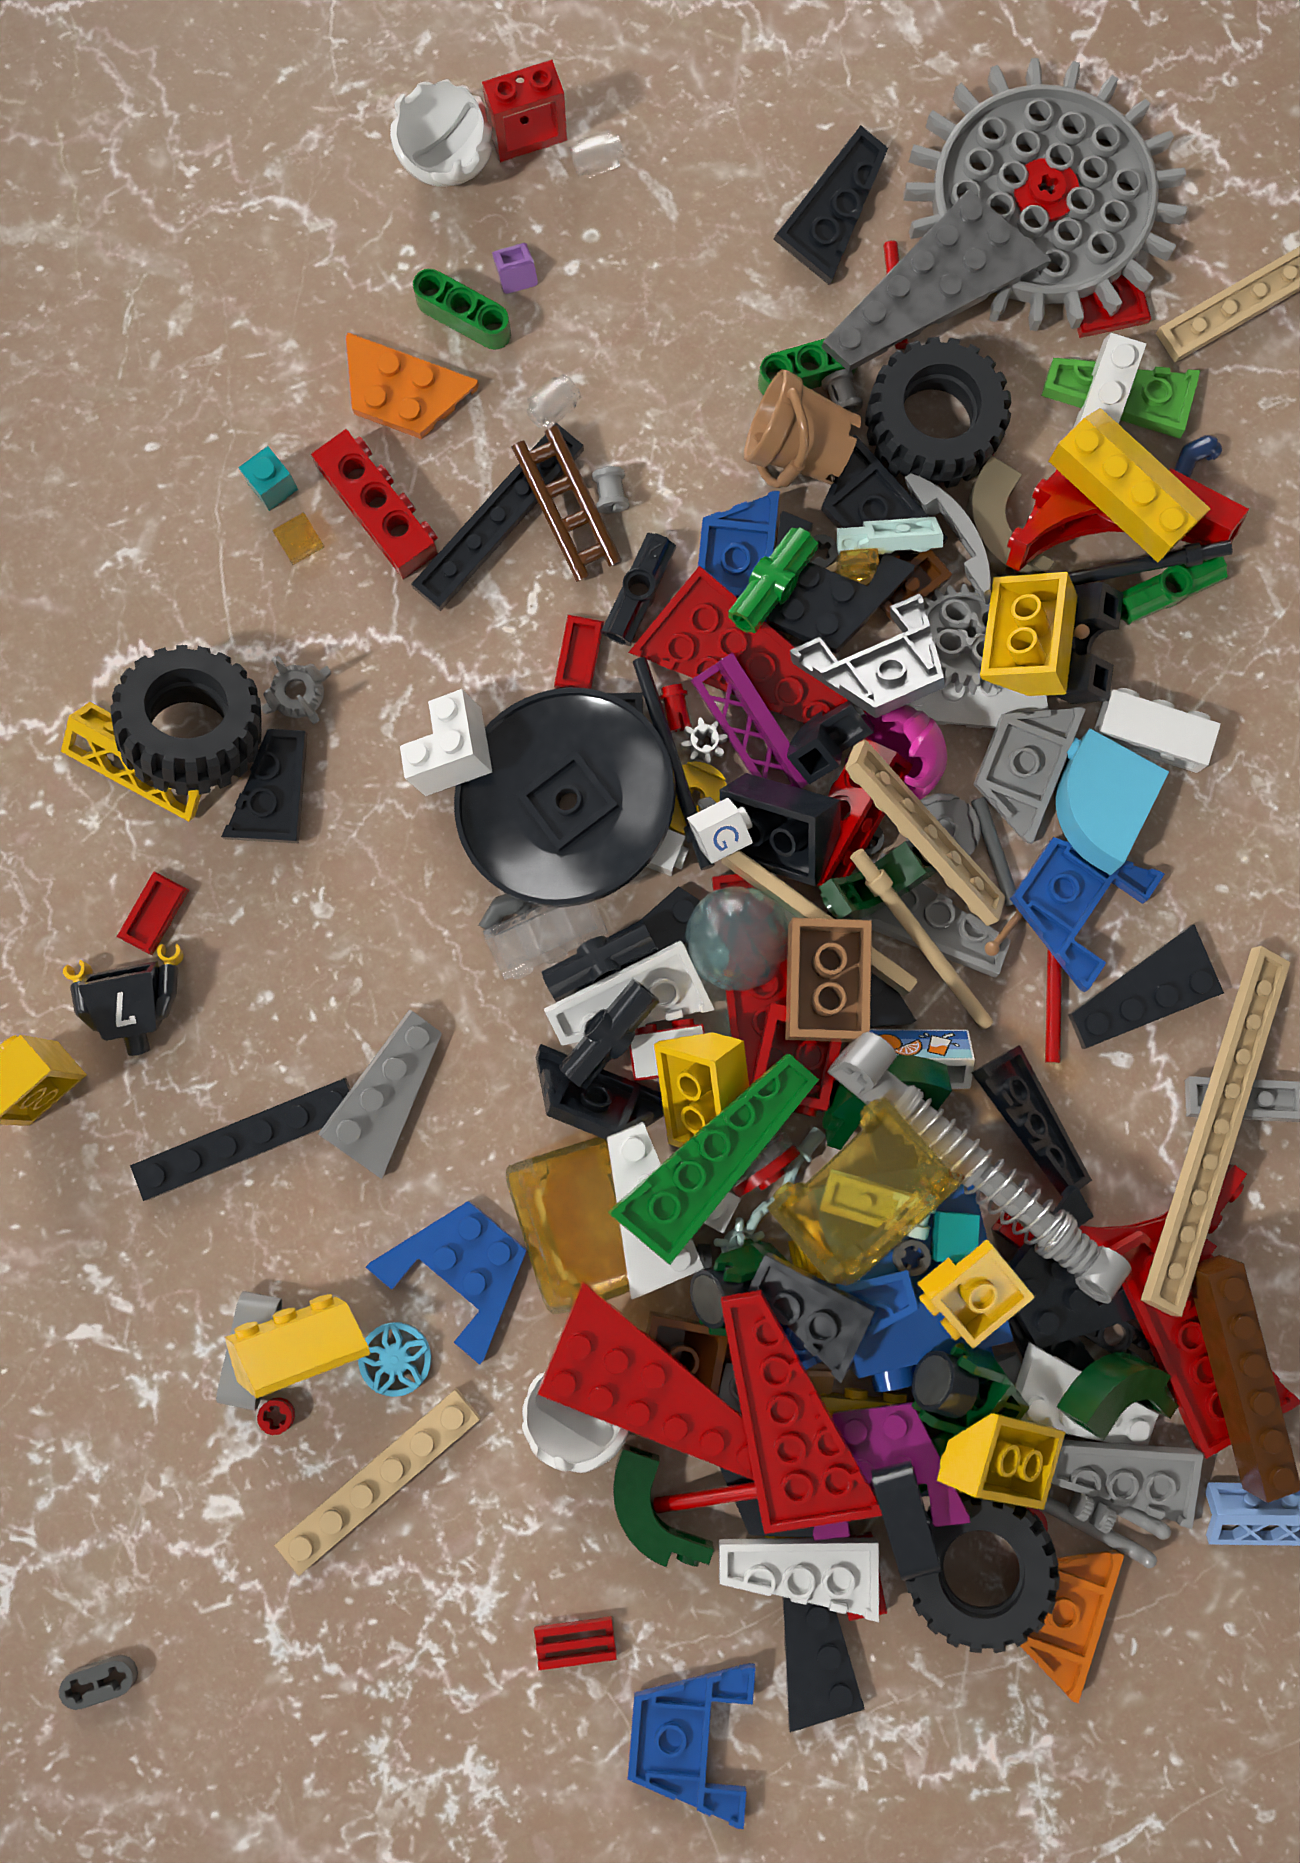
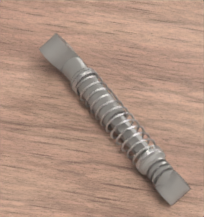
M865 1032L841 1052L830 1066L828 1073L879 1114L882 1118V1124L887 1129H890L892 1134L902 1133L904 1135V1144L914 1143L916 1145V1154L926 1153L928 1155V1164L938 1163L941 1174L950 1173L953 1184L962 1183L964 1185L965 1194H972L977 1191V1204L989 1202V1214L1001 1212V1224L1006 1225L1013 1222V1234L1025 1233V1244H1035V1252H1038V1255L1045 1259L1052 1258L1055 1261H1059L1062 1267H1067V1271L1075 1275L1076 1284L1084 1293L1102 1303H1110L1131 1271V1266L1124 1257L1110 1248L1097 1247V1243L1094 1240H1090L1089 1236L1082 1234V1231L1078 1228L1077 1220L1072 1215H1069V1212H1065V1209L1059 1210L1055 1215L1051 1214L1049 1209L1053 1205V1199H1049L1043 1205H1040L1036 1200L1041 1194V1189H1037L1031 1195H1028L1024 1190L1029 1183V1179H1025L1019 1185H1016L1011 1181L1016 1175V1169L1011 1170L1005 1176L999 1171L1004 1164V1159L999 1160L993 1166L991 1164L992 1149L987 1151L979 1146L980 1139L973 1141L967 1136L968 1129L961 1131L954 1126L956 1119L948 1121L942 1116L944 1109L936 1111L930 1106L932 1099H928L925 1102L922 1099L923 1092H920V1089L915 1086H906L887 1069L897 1055L893 1047L882 1037L871 1032ZM972 1184L975 1186L974 1189L967 1191V1187ZM981 1192L988 1197L985 1200L979 1201ZM993 1202L1000 1207L995 1211L991 1210ZM1005 1212L1012 1217L1010 1220H1003ZM1017 1222L1025 1227L1020 1231L1015 1230ZM1029 1232L1037 1238L1033 1241H1028Z

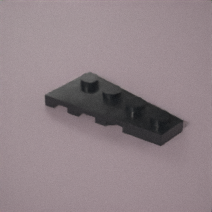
M1192 924L1172 940L1155 950L1146 959L1129 969L1109 986H1106L1077 1007L1068 1016L1082 1049H1086L1224 994V991L1196 926Z

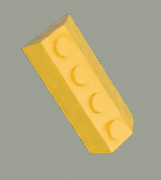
M1101 408L1084 417L1058 443L1048 461L1156 562H1159L1211 510Z

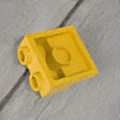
M985 1240L956 1265L950 1258H947L918 1282V1285L924 1291L919 1299L934 1317L941 1312L945 1318L940 1323L956 1341L962 1336L972 1349L1035 1298L988 1240Z

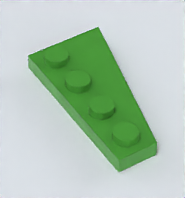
M1053 358L1041 396L1082 408L1092 384L1093 376L1091 375L1096 361ZM1155 366L1153 371L1138 369L1120 420L1180 439L1187 425L1201 370L1188 369L1186 373L1170 372V368Z

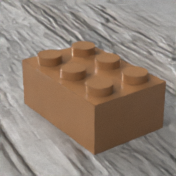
M791 919L788 924L786 1040L852 1042L863 1033L870 1032L872 920Z

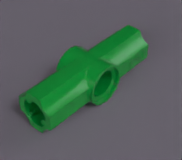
M801 527L797 529L791 528L771 556H764L760 559L751 573L749 585L728 611V618L735 623L736 627L746 633H756L778 603L783 604L790 597L798 582V575L818 550V542L812 537L811 533Z
M1218 557L1203 560L1202 565L1186 567L1185 564L1168 567L1161 574L1122 591L1124 596L1120 619L1124 620L1128 625L1159 610L1172 608L1181 600L1224 581L1228 577L1227 564L1224 558ZM1165 581L1172 583L1176 587L1177 593L1169 591Z

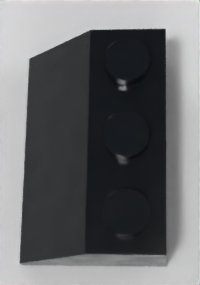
M748 773L741 775L719 790L720 801L729 798L737 808L743 807L751 820L753 827L748 829L753 843L740 849V851L771 873L812 886L820 883L840 836L841 800Z

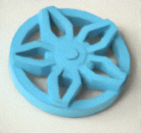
M401 1322L383 1324L374 1329L365 1338L369 1346L373 1338L383 1332L382 1344L384 1349L380 1346L369 1347L370 1353L377 1352L380 1354L379 1360L375 1361L366 1356L358 1359L359 1370L366 1384L375 1392L390 1397L403 1396L416 1390L426 1379L431 1367V1349L425 1336L415 1327ZM390 1329L394 1334L396 1343L389 1344L388 1342ZM399 1329L409 1332L417 1340L407 1341L403 1345V1338ZM422 1346L415 1355L410 1354L409 1347ZM424 1354V1368L420 1375L416 1366L411 1364V1361H416ZM366 1363L373 1367H381L376 1372L375 1380L370 1376ZM407 1369L410 1370L415 1382L404 1377L403 1372ZM385 1372L390 1375L389 1380L381 1386L379 1385L381 1375ZM396 1375H398L402 1383L408 1385V1387L402 1389H388L395 1382Z

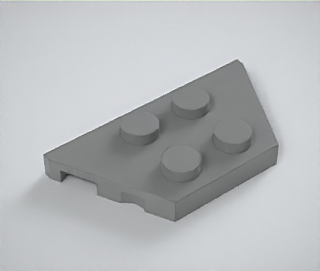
M1075 707L1026 713L1002 714L999 718L973 785L1024 842L1033 843L1066 761L1067 751L1075 738L1085 713V708Z

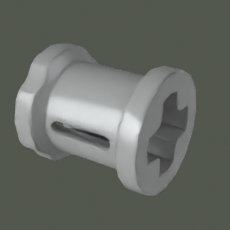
M842 369L826 376L821 381L824 390H828L832 402L853 413L863 407V400L857 397L851 381L853 379L852 370Z
M604 467L592 473V480L597 483L599 501L596 503V507L600 513H617L629 507V500L624 497L622 483L625 471L621 467Z

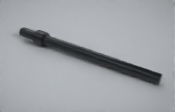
M1230 540L1200 545L1199 542L1183 545L1181 550L1168 552L1159 562H1156L1151 556H1145L1070 571L1068 574L1073 586L1182 564H1185L1186 567L1202 565L1203 560L1232 555V543Z
M637 658L632 663L652 724L661 736L673 764L676 797L686 824L683 830L687 842L693 845L700 869L712 868L715 866V863H711L700 850L687 819L698 812L647 658Z

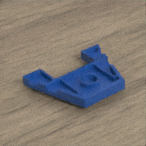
M1053 837L1034 862L1010 900L1079 990L1086 992L1090 989L1106 965V962L1074 939L1110 884L1113 883L1143 904L1148 901L1165 874L1159 870H1147L1134 866L1133 862L1126 860L1120 868L1112 875H1109L1081 857L1069 842Z
M467 1201L374 1259L365 1268L392 1290L418 1259L427 1265L479 1310L454 1343L480 1365L486 1357L527 1249L472 1202Z
M747 1663L634 1692L628 1780L674 1801L675 1798L696 1807L697 1811L710 1817L714 1815L728 1821L730 1826L737 1829H744L746 1786L705 1783L711 1703L724 1702L753 1705L755 1664Z

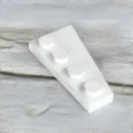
M952 682L943 689L907 704L916 710L924 711L928 717H931L939 725L957 724L979 729L982 727L996 728L1002 714L1049 710L1046 695L1027 696L1004 687L999 688L995 684H993L990 693H986L981 685L978 686L975 695H972L968 686L964 685L961 691L956 693L955 683Z
M643 1122L607 1137L617 1203L661 1165ZM620 1224L631 1300L704 1269L692 1238L669 1265Z
M1029 1342L1015 1387L1030 1407L1021 1420L1065 1431V1434L1109 1443L1149 1444L1158 1413L1138 1401L1130 1405L1120 1415L1105 1440L1073 1423L1056 1406L1081 1371Z

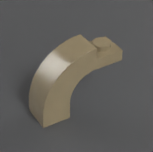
M991 455L972 487L967 502L966 514L971 519L983 542L990 570L1001 577L1008 566L1006 563L1011 549L1007 547V543L1013 533L1006 519V503L1022 474ZM1041 553L1020 571L1014 569V573L1017 576L1048 573L1055 561Z

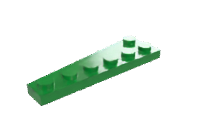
M790 1054L784 1055L614 1205L608 1214L670 1265L819 1079Z

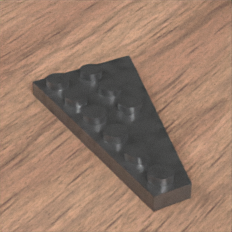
M968 189L823 341L822 349L846 370L851 371L887 352L889 347L906 338L910 340L921 334L923 329L935 323L940 324L982 302L993 292L1005 286L1010 287L1016 284L1027 274L1035 270L1038 272L1048 267L1051 258Z

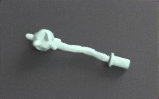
M813 1127L799 1147L796 1146L800 1155L790 1162L780 1190L770 1199L763 1201L752 1212L746 1225L744 1226L743 1218L738 1217L736 1218L735 1229L729 1231L724 1239H714V1245L721 1247L722 1253L742 1247L744 1238L748 1237L756 1242L765 1237L763 1231L754 1233L758 1223L771 1209L779 1206L788 1197L794 1186L799 1167L804 1160L806 1162L812 1161V1153L826 1135L822 1131Z

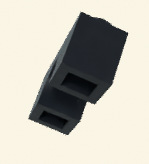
M1104 582L1076 585L1074 588L1078 597L1074 629L1080 624H1085L1088 626L1090 633L1084 639H1079L1076 636L1073 637L1066 694L1053 696L1070 704L1109 701L1114 665L1091 654V649L1094 641L1100 634L1105 631L1119 629L1124 593Z

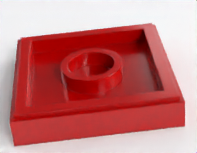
M1123 275L1119 276L1111 284L1119 294L1122 305L1118 312L1112 316L1104 308L1095 292L1087 297L1080 298L1084 310V318L1079 328H1077L1079 338L1149 324L1151 315L1145 293L1134 286Z

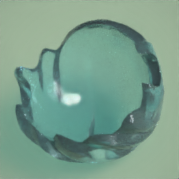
M742 886L720 888L705 896L693 910L685 930L687 953L696 972L703 980L727 991H732L733 989L740 991L749 990L770 982L778 974L781 962L788 958L789 921L781 905L772 897L763 894L760 890L744 888Z

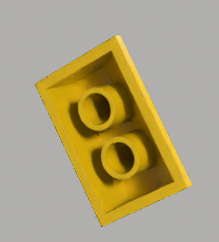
M1068 572L993 577L980 672L982 680L1027 696L1066 694L1078 597Z
M712 1032L661 1040L654 1044L668 1144L680 1148L749 1087L743 1040Z
M13 1035L0 1044V1125H31L87 1076L58 1041L26 1035H19L18 1037Z
M326 1294L310 1300V1306L297 1311L295 1308L280 1310L272 1315L273 1319L259 1325L258 1322H248L236 1327L234 1334L224 1337L236 1381L255 1398H259L370 1355L367 1342L347 1302L336 1296L333 1297L331 1294Z
M992 1413L948 1440L946 1450L941 1457L937 1481L977 1498L1044 1510L1066 1432Z

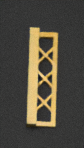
M88 702L69 715L61 747L62 753L188 822L195 818L202 795H199V790L188 791L187 805H184L175 799L171 791L172 788H168L167 792L155 789L135 776L134 769L131 770L126 767L122 761L121 752L117 750L110 712L92 702ZM77 734L88 741L92 749L91 752H87L75 745ZM111 752L118 756L124 769L120 770L114 767L107 753Z

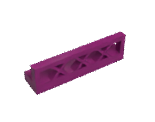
M733 653L690 680L715 720L719 722L718 725L723 733L727 735V739L750 774L767 778L770 767L783 770L791 783L789 784L790 786L803 788L808 784L787 758L790 744ZM720 671L728 684L725 698L710 695L702 682ZM731 691L738 701L730 700ZM715 702L724 703L722 713ZM728 705L742 707L748 715L745 730L730 727L726 721ZM751 723H753L758 733L750 731ZM735 733L743 735L742 744ZM749 736L764 740L767 745L765 761L751 759L747 754L746 746ZM771 755L774 756L778 764L770 763ZM754 764L763 766L762 775Z

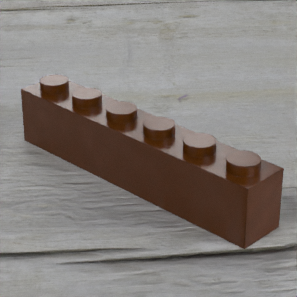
M1222 1255L1200 1261L1193 1278L1191 1291L1242 1488L1269 1503L1299 1492L1300 1479L1245 1265L1242 1262Z

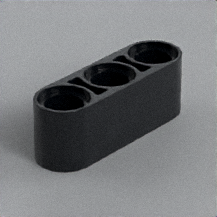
M911 1460L872 1469L871 1474L875 1492L902 1581L942 1572L937 1547Z

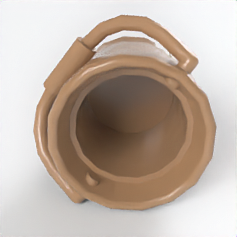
M782 369L771 381L757 408L747 435L744 460L756 465L762 479L774 488L788 487L799 474L831 485L833 481L830 474L839 477L852 454L857 438L850 436L849 432L851 424L860 428L861 416L844 409L803 385V380L788 370ZM769 464L784 469L778 476V479L769 473L767 469Z

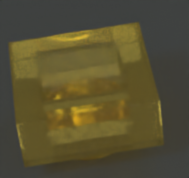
M304 512L272 530L292 565L324 548L322 541Z
M878 548L840 551L836 562L837 574L844 577L847 576V578L854 581L869 578L870 575H874L879 564Z

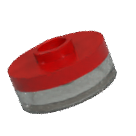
M784 1129L777 1131L731 1188L737 1197L745 1195L757 1186L761 1191L785 1175L786 1172L783 1168L800 1155L799 1150Z

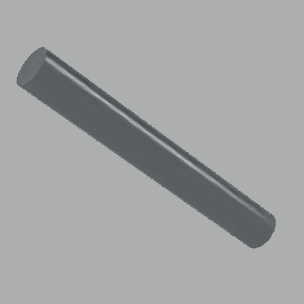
M986 798L975 799L971 801V804L980 821V831L1000 890L1005 896L1006 907L1013 906L1014 904L1010 898L1015 892L1016 887Z

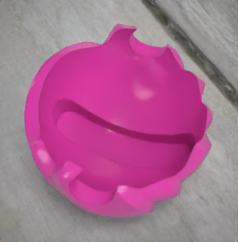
M904 705L877 718L864 712L874 724V733L866 738L896 751L913 765L908 775L905 776L904 783L919 800L924 798L938 784L947 766L946 743L938 724L931 717H928L924 711L916 710L909 705Z

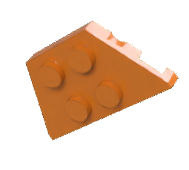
M349 332L346 335L351 403L354 415L422 439L434 429L435 424L439 420L445 419L456 410L455 405L469 393L473 395L478 390V380Z
M1117 1550L1057 1557L1060 1584L1059 1590L1056 1593V1604L1052 1614L1048 1613L1044 1619L1045 1625L1038 1633L1033 1631L1027 1636L1028 1641L1020 1645L1065 1694L1078 1704L1125 1556Z

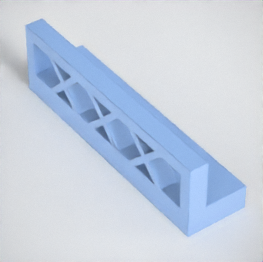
M1208 1482L1205 1494L1212 1516L1206 1537L1210 1545L1300 1546V1491L1266 1503L1244 1490L1241 1483ZM1222 1525H1240L1233 1530H1221ZM1268 1525H1278V1527L1270 1531H1261V1529Z

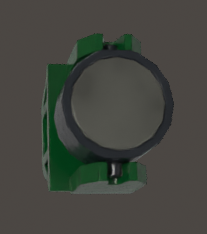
M744 1238L742 1247L721 1253L715 1262V1266L700 1270L694 1274L690 1284L691 1303L697 1317L700 1319L699 1323L705 1324L709 1328L708 1332L711 1335L727 1336L721 1297L749 1292L748 1290L767 1252L789 1262L771 1243L760 1240L754 1242L751 1238Z
M961 1342L954 1345L950 1351L951 1354L934 1350L927 1353L914 1370L912 1394L915 1401L911 1406L913 1409L921 1412L918 1416L919 1419L933 1428L959 1434L992 1413L1021 1420L1030 1408L991 1352L977 1347L972 1349L970 1345Z

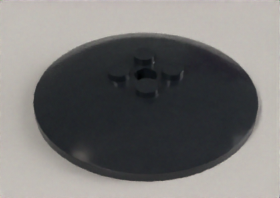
M559 688L526 697L502 711L485 727L492 773L456 785L454 795V815L459 839L470 861L481 875L499 890L520 901L545 907H569L604 898L628 884L642 872L658 852L667 835L675 808L676 782L669 752L657 730L641 712L624 700L605 692L586 688ZM568 793L576 794L577 803L573 808L569 810L560 809V800L564 795Z

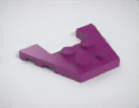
M913 1402L834 1411L832 1418L872 1490L875 1489L871 1474L872 1469L911 1460L918 1484H927L934 1527L970 1523V1514L957 1490L937 1481L941 1458L923 1421L918 1417V1411L912 1408ZM849 1521L814 1526V1540L849 1537L851 1534Z

